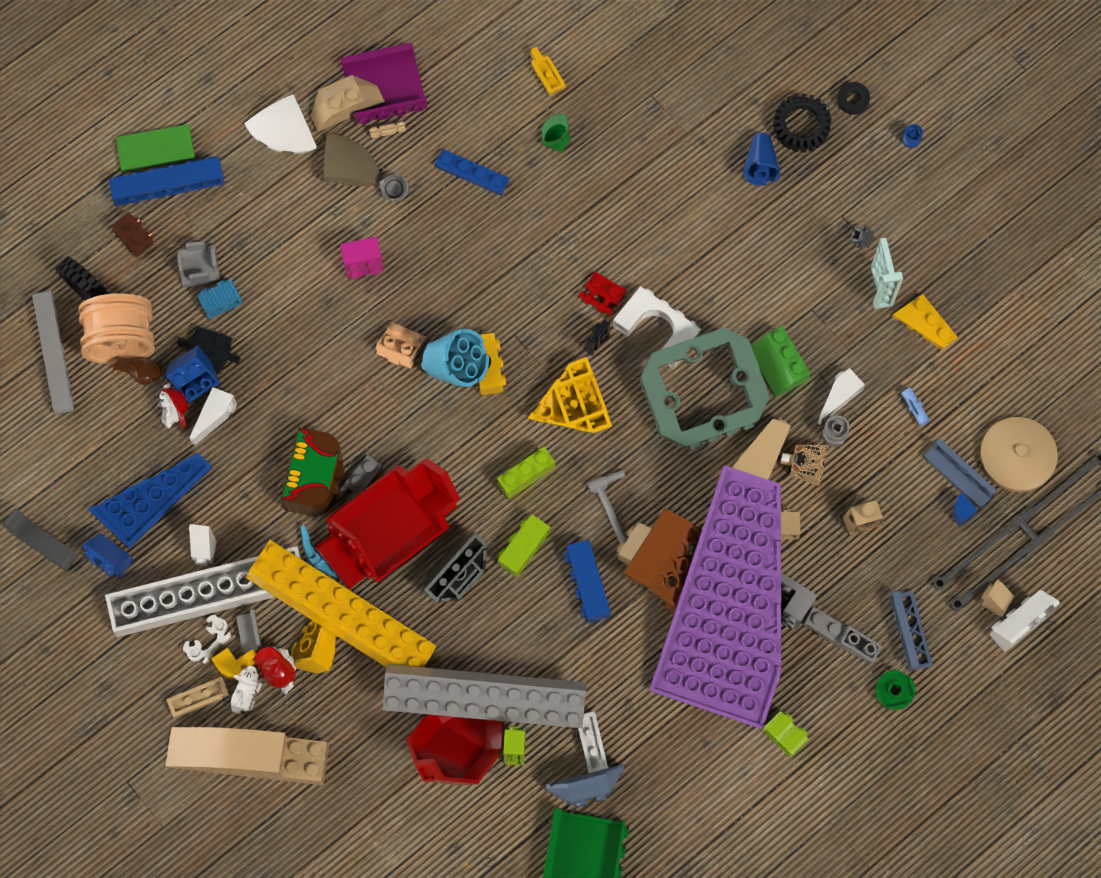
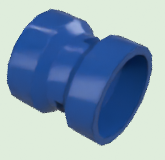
M917 124L907 126L902 138L903 144L907 148L918 147L923 136V129Z

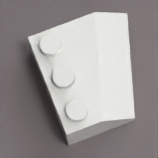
M1039 590L1032 597L1028 596L1020 603L1022 606L1017 610L1015 608L1006 615L1007 619L1003 622L1001 620L996 622L991 627L993 631L990 633V636L1004 652H1007L1047 619L1060 602L1044 591Z

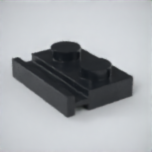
M604 319L601 323L598 322L592 329V337L587 338L586 352L591 356L594 355V349L598 350L610 336V323Z

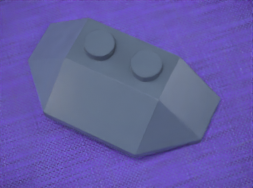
M621 764L546 784V792L570 806L582 807L591 800L601 802L607 799L606 796H610L624 771V766Z

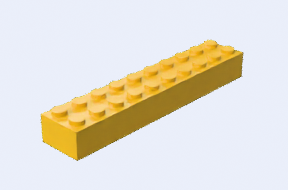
M269 540L246 576L251 582L386 668L388 664L424 667L437 647L272 540Z

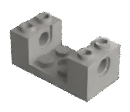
M781 573V597L787 600L791 599L783 612L781 620L789 629L795 628L797 630L814 605L817 595Z

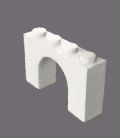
M641 286L613 320V327L628 337L636 326L647 317L657 316L665 319L671 325L673 334L662 349L696 338L701 334L700 326L696 322L687 320L682 312L673 310L665 300H659L651 290L644 289ZM680 361L667 366L674 369Z

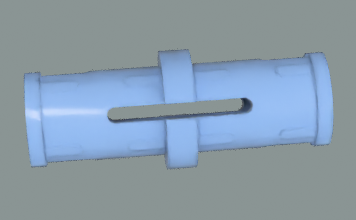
M908 388L903 391L901 395L907 402L908 410L910 413H913L919 426L929 423L931 420L922 407L923 403L919 402L913 389Z

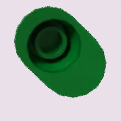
M555 114L549 117L542 126V144L553 151L563 153L564 148L571 141L568 119L564 114Z

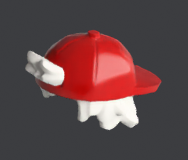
M167 383L161 390L159 397L161 401L157 405L163 408L161 420L167 428H170L176 422L183 429L186 427L183 415L188 409L187 398L180 390L171 388L170 384Z
M265 647L256 653L255 662L261 670L264 681L272 687L281 688L282 693L287 694L294 687L293 681L296 670L294 659L289 655L288 650L285 648L277 650L275 647Z

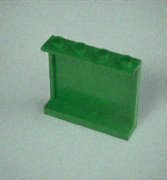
M555 808L543 878H621L623 866H619L620 858L624 859L626 846H622L623 838L627 839L629 826H625L626 820L620 822L562 812V809Z

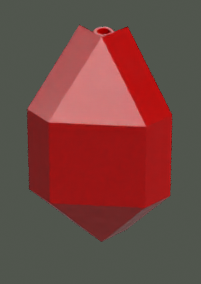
M426 714L406 738L412 759L423 782L460 786L479 784L503 752L505 721Z

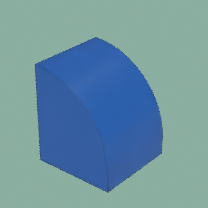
M964 493L959 495L953 506V517L959 527L971 519L977 512V509Z

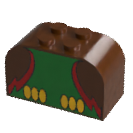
M298 428L281 496V502L285 511L309 516H320L327 513L333 506L335 496H338L341 488L339 479L343 478L345 472L340 445L333 435L322 431Z

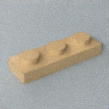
M220 677L166 700L175 719L230 695L223 677Z

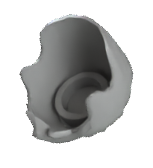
M392 174L379 181L383 197L391 202L402 201L409 193V184L403 176Z

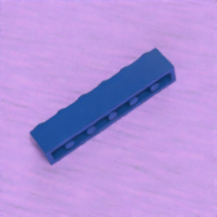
M207 157L201 161L191 160L186 164H172L166 168H153L146 172L137 171L131 175H117L109 179L115 206L225 184L219 157Z

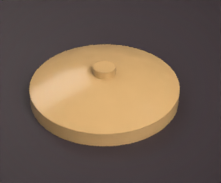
M1011 417L997 422L988 430L981 443L980 461L984 472L993 483L1008 491L1029 492L1041 487L1049 480L1057 465L1058 451L1052 435L1044 426L1028 418Z

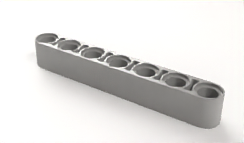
M48 290L34 293L32 297L55 415L75 411L53 292Z

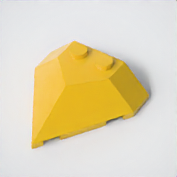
M587 357L568 364L564 373L555 381L528 419L594 434L612 427L606 405Z

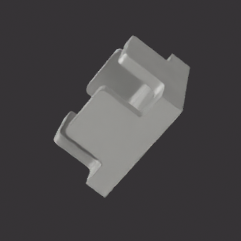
M204 241L186 243L185 250H178V266L183 288L220 282L215 245L206 246Z

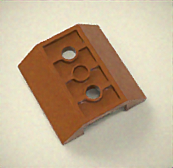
M664 509L625 569L624 574L636 584L644 585L665 602L663 607L674 615L702 531L685 518L668 509ZM690 544H693L694 551L690 554L688 547ZM670 576L674 580L671 586L668 585V578Z

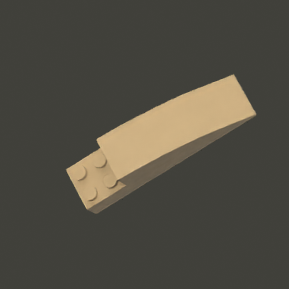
M172 727L165 767L323 786L329 745L323 741L289 738L282 732L213 727Z

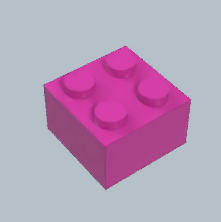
M377 237L340 244L347 279H358L362 275L367 274L377 275L384 271Z

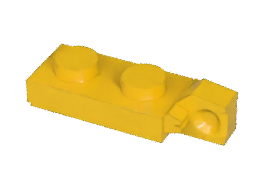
M537 47L531 49L532 67L549 96L566 88L563 79L549 56H546V54L541 55Z

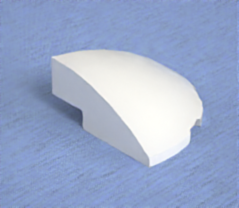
M293 94L268 106L244 123L249 133L257 141L266 144L271 150L281 153L282 151H292L294 154H300L317 149Z

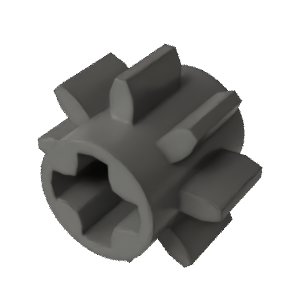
M865 225L862 228L857 226L852 232L851 242L856 244L857 248H869L874 241V231H871L870 227Z

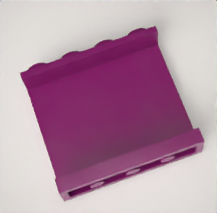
M412 42L341 58L345 78L354 75L377 85L385 101L366 111L354 113L356 124H367L373 120H385L391 116H403L409 112H421L427 109V100L424 96Z

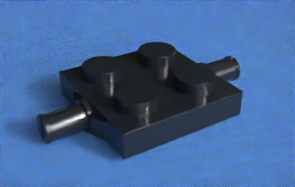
M197 327L190 341L180 337L177 345L187 347L188 351L199 346L210 359L215 372L218 374L222 373L223 367L228 361L239 364L241 356L231 354L230 348L234 340L232 337Z

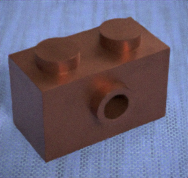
M127 213L112 225V231L134 257L138 258L154 245L152 240L154 236L148 229L144 230L140 226L142 222L136 215L132 216L130 213Z

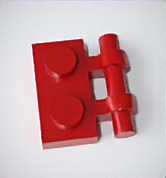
M595 271L585 285V289L590 291V293L586 294L581 291L578 298L582 299L583 303L588 306L592 305L597 308L598 312L611 316L614 310L609 305L612 304L618 307L627 290ZM595 296L600 297L604 302L596 300Z

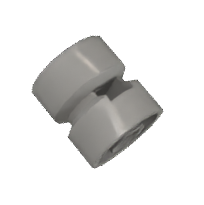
M838 415L828 418L822 432L824 442L831 447L841 446L846 441L850 426L848 421Z

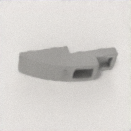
M814 606L811 607L803 622V625L816 632L817 636L871 663H874L882 648V645L851 626L843 625Z

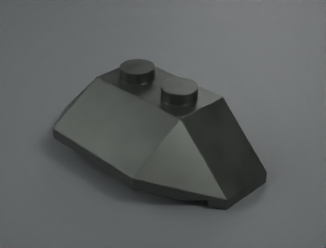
M476 532L455 542L428 571L423 586L424 592L436 603L460 600L485 572L488 544Z

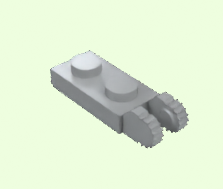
M367 455L344 483V486L335 498L338 500L342 499L347 491L350 490L353 493L346 500V503H348L368 488L383 469V466Z

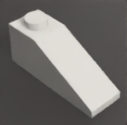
M850 368L845 372L842 370L835 376L836 380L818 420L819 425L823 424L863 391L865 384Z
M212 387L189 437L192 444L196 445L228 419L230 413H234L237 406L234 395Z
M190 524V547L193 561L200 566L213 564L217 541L210 527Z

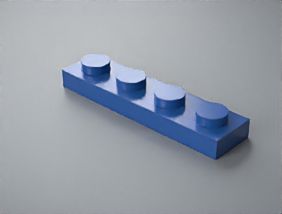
M442 149L435 163L436 168L502 196L509 183V177Z

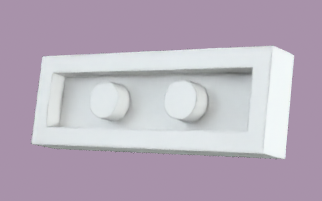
M595 711L585 713L583 728H578L588 773L607 769L608 765Z

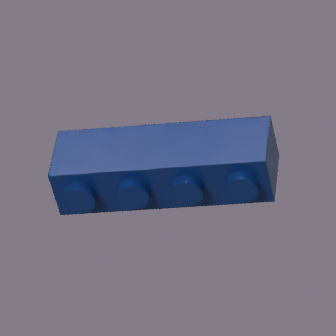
M586 540L567 545V552H564L566 563L571 564L572 570L569 573L572 582H576L577 589H575L576 598L582 602L583 607H580L582 618H586L587 623L610 618V608L590 541Z

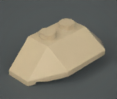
M351 75L318 90L310 116L317 131L320 132L353 117L354 113L366 111L385 101L377 85Z

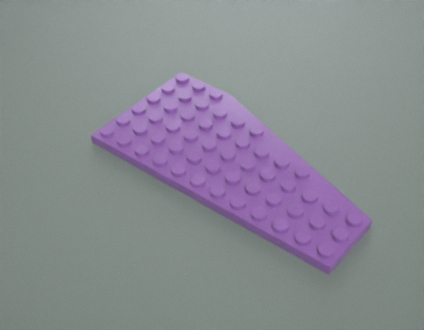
M724 465L649 691L763 729L781 675V484Z

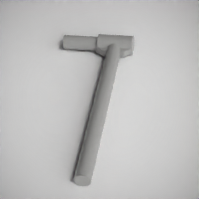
M623 470L587 482L589 491L594 494L598 493L620 544L622 542L626 543L627 539L605 490L609 483L625 477Z

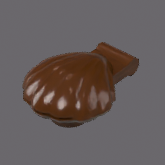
M119 357L113 365L115 371L120 370L129 373L130 376L136 379L137 383L142 385H148L151 381H155L162 375L160 366L147 358L126 360L123 357Z

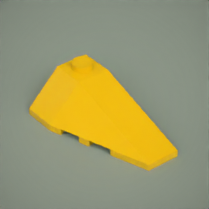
M311 620L308 626H304L301 632L304 634L300 642H295L290 656L294 659L296 669L312 673L327 672L332 666L335 655L336 635Z

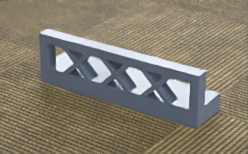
M940 438L923 457L956 489L964 493L968 500L979 510L997 491Z
M900 591L892 592L890 601L909 672L932 667L933 663L913 591L900 593ZM902 598H910L911 606L908 610L904 608ZM908 614L916 620L914 628H911L908 624ZM913 633L921 638L919 647L914 645ZM917 652L925 655L927 663L919 665Z

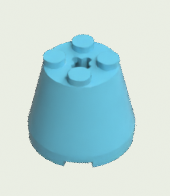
M459 329L433 342H429L424 351L421 366L432 378L459 387H471L478 381H481L486 375L489 366V355H486L483 344L484 340L477 332L470 329Z

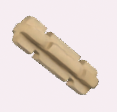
M400 121L396 122L397 124L380 125L379 128L377 126L371 127L369 129L371 138H377L379 135L396 134L397 131L398 133L405 132V123Z

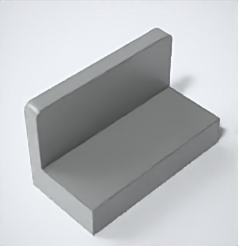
M250 609L249 614L236 616L243 655L252 649L255 653L263 649L255 610Z

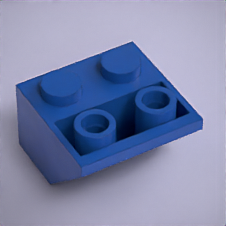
M199 346L194 347L167 364L166 377L186 396V400L189 403L211 390L212 387L220 384L210 359Z
M98 534L82 546L85 550L84 555L95 566L99 564L103 572L111 578L114 575L119 579L133 562L129 554L102 534Z

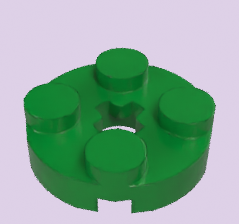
M891 670L884 673L877 681L875 687L876 698L882 707L894 711L905 709L913 701L916 693L912 678L899 670ZM893 685L896 688H900L901 691L898 692V695L890 692Z

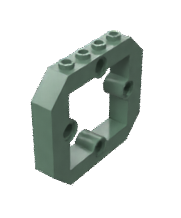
M721 328L653 352L639 378L660 437L683 448L690 447V450L700 447V442L706 440L708 443L717 441L720 435L725 434L728 437L736 434V430L743 427L745 431L755 427L754 423L759 421L770 397L749 339L726 328ZM727 344L735 366V370L730 374V382L735 387L743 388L750 408L725 417L717 415L710 419L708 423L681 432L674 410L680 404V399L676 393L666 391L658 368L680 360L687 364H694L700 360L703 352ZM693 349L696 352V358H690L687 355V351ZM738 372L744 374V382L737 380L736 374ZM665 398L673 399V407L665 405ZM715 421L722 423L721 430L714 428L713 424Z

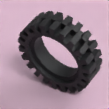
M802 93V97H799V94H794V98L791 96L787 97V100H783L781 105L777 107L774 116L773 130L774 134L777 133V140L781 139V144L783 146L787 144V149L789 150L791 147L795 148L794 152H798L799 149H802V153L806 152L807 149L813 151L815 146L819 148L821 143L824 144L831 128L832 118L829 116L830 110H826L827 105L825 103L820 104L821 99L819 98L814 100V96L811 94L810 98H807L804 93ZM797 109L811 111L818 118L819 128L813 135L808 137L796 136L786 126L785 119L788 114Z
M69 256L55 268L62 280L85 301L96 296L109 294L100 281L95 279V276L91 275L87 269H84L81 264Z

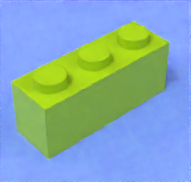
M543 447L497 478V485L509 500L555 469V460L547 449Z
M532 514L529 518H524L520 524L521 529L517 534L514 533L510 537L508 547L506 549L503 548L497 556L498 565L516 578H518L551 532L549 525Z
M509 727V730H505L503 752L505 765H524L526 739L525 731H522L520 727Z

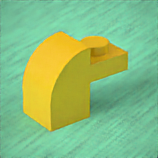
M226 648L211 660L225 678L238 681L234 678V675H239L249 665L255 666L256 653L252 649L236 660L230 650Z

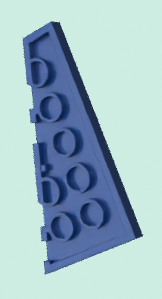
M197 453L177 463L176 466L164 470L158 475L122 491L121 494L108 498L97 506L88 508V510L130 549L212 469V466Z

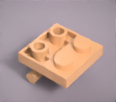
M392 322L377 343L376 354L388 359L387 361L393 364H400L411 369L414 364L412 361L425 343L426 336Z

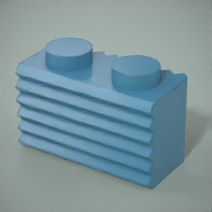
M232 279L220 281L217 286L211 289L206 288L197 295L208 319L243 304Z

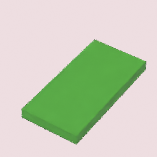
M189 124L116 137L122 173L195 160Z

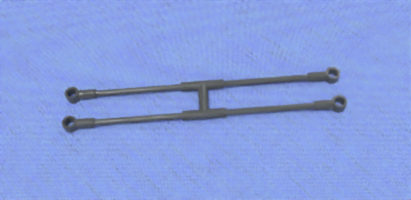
M1098 452L1094 459L1086 464L1081 471L1035 507L1028 509L1005 527L1004 531L958 567L934 580L933 587L936 590H942L945 584L955 577L960 570L1019 526L1032 540L1023 548V551L971 591L969 590L960 598L954 599L951 603L953 611H960L963 605L974 597V594L1025 554H1029L1051 537L1054 534L1053 532L1101 496L1100 489L1051 529L1048 528L1039 536L1026 522L1036 514L1037 510L1083 474L1088 473L1097 465H1101V461L1097 459V456H1101V452ZM937 581L942 582V585H943V586H941V587L937 586V585H936V582H937ZM954 602H958L960 607H955Z

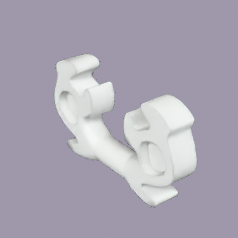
M211 615L207 618V623H212V627H206L207 631L211 635L218 634L217 639L208 649L202 650L203 646L198 640H194L195 645L191 647L189 641L185 642L183 652L187 654L192 662L204 659L203 663L207 664L218 648L231 638L230 632L226 635L228 624L224 619L218 618L216 615Z

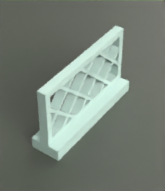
M881 238L871 265L877 290L873 301L874 309L893 306L903 281L902 272H894L887 239Z

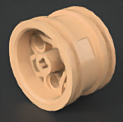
M124 293L100 295L82 302L79 305L78 311L80 315L79 322L84 328V336L80 341L83 358L100 364H114L119 357L131 360L151 356L155 351L154 335L150 332L149 326L153 318L151 302L142 296Z

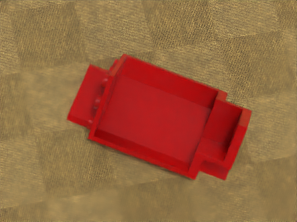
M428 458L422 460L409 471L397 465L325 519L329 525L327 529L331 535L315 548L349 590L365 577L378 583L450 528L445 516L457 508L456 503L461 499L447 471Z

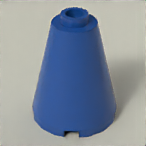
M763 132L753 136L743 169V177H746L747 182L754 185L764 186L770 181L774 183L780 177V168L771 137Z

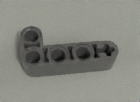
M14 509L3 523L4 527L12 535L65 571H68L79 557L76 552L32 523L27 516L17 509Z

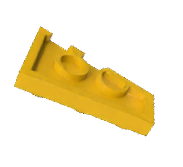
M923 294L892 316L897 321L900 320L906 324V327L921 334L924 339L941 350L958 338Z

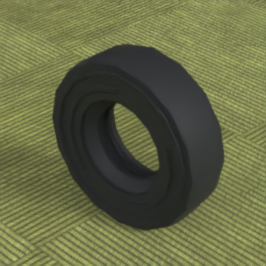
M848 82L838 91V106L847 114H860L869 105V91L861 83ZM852 92L857 93L861 100L857 104H851L846 98L847 95Z

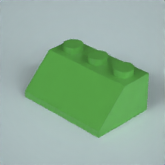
M783 326L766 334L751 346L760 372L775 398L809 381L811 373Z

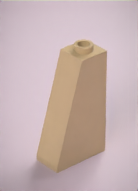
M772 419L732 468L769 480L791 426L782 419Z

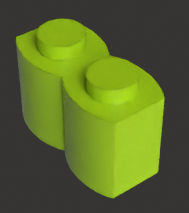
M780 711L762 730L791 758L809 740L807 737L808 733L801 726H795L793 718L787 712L782 713Z

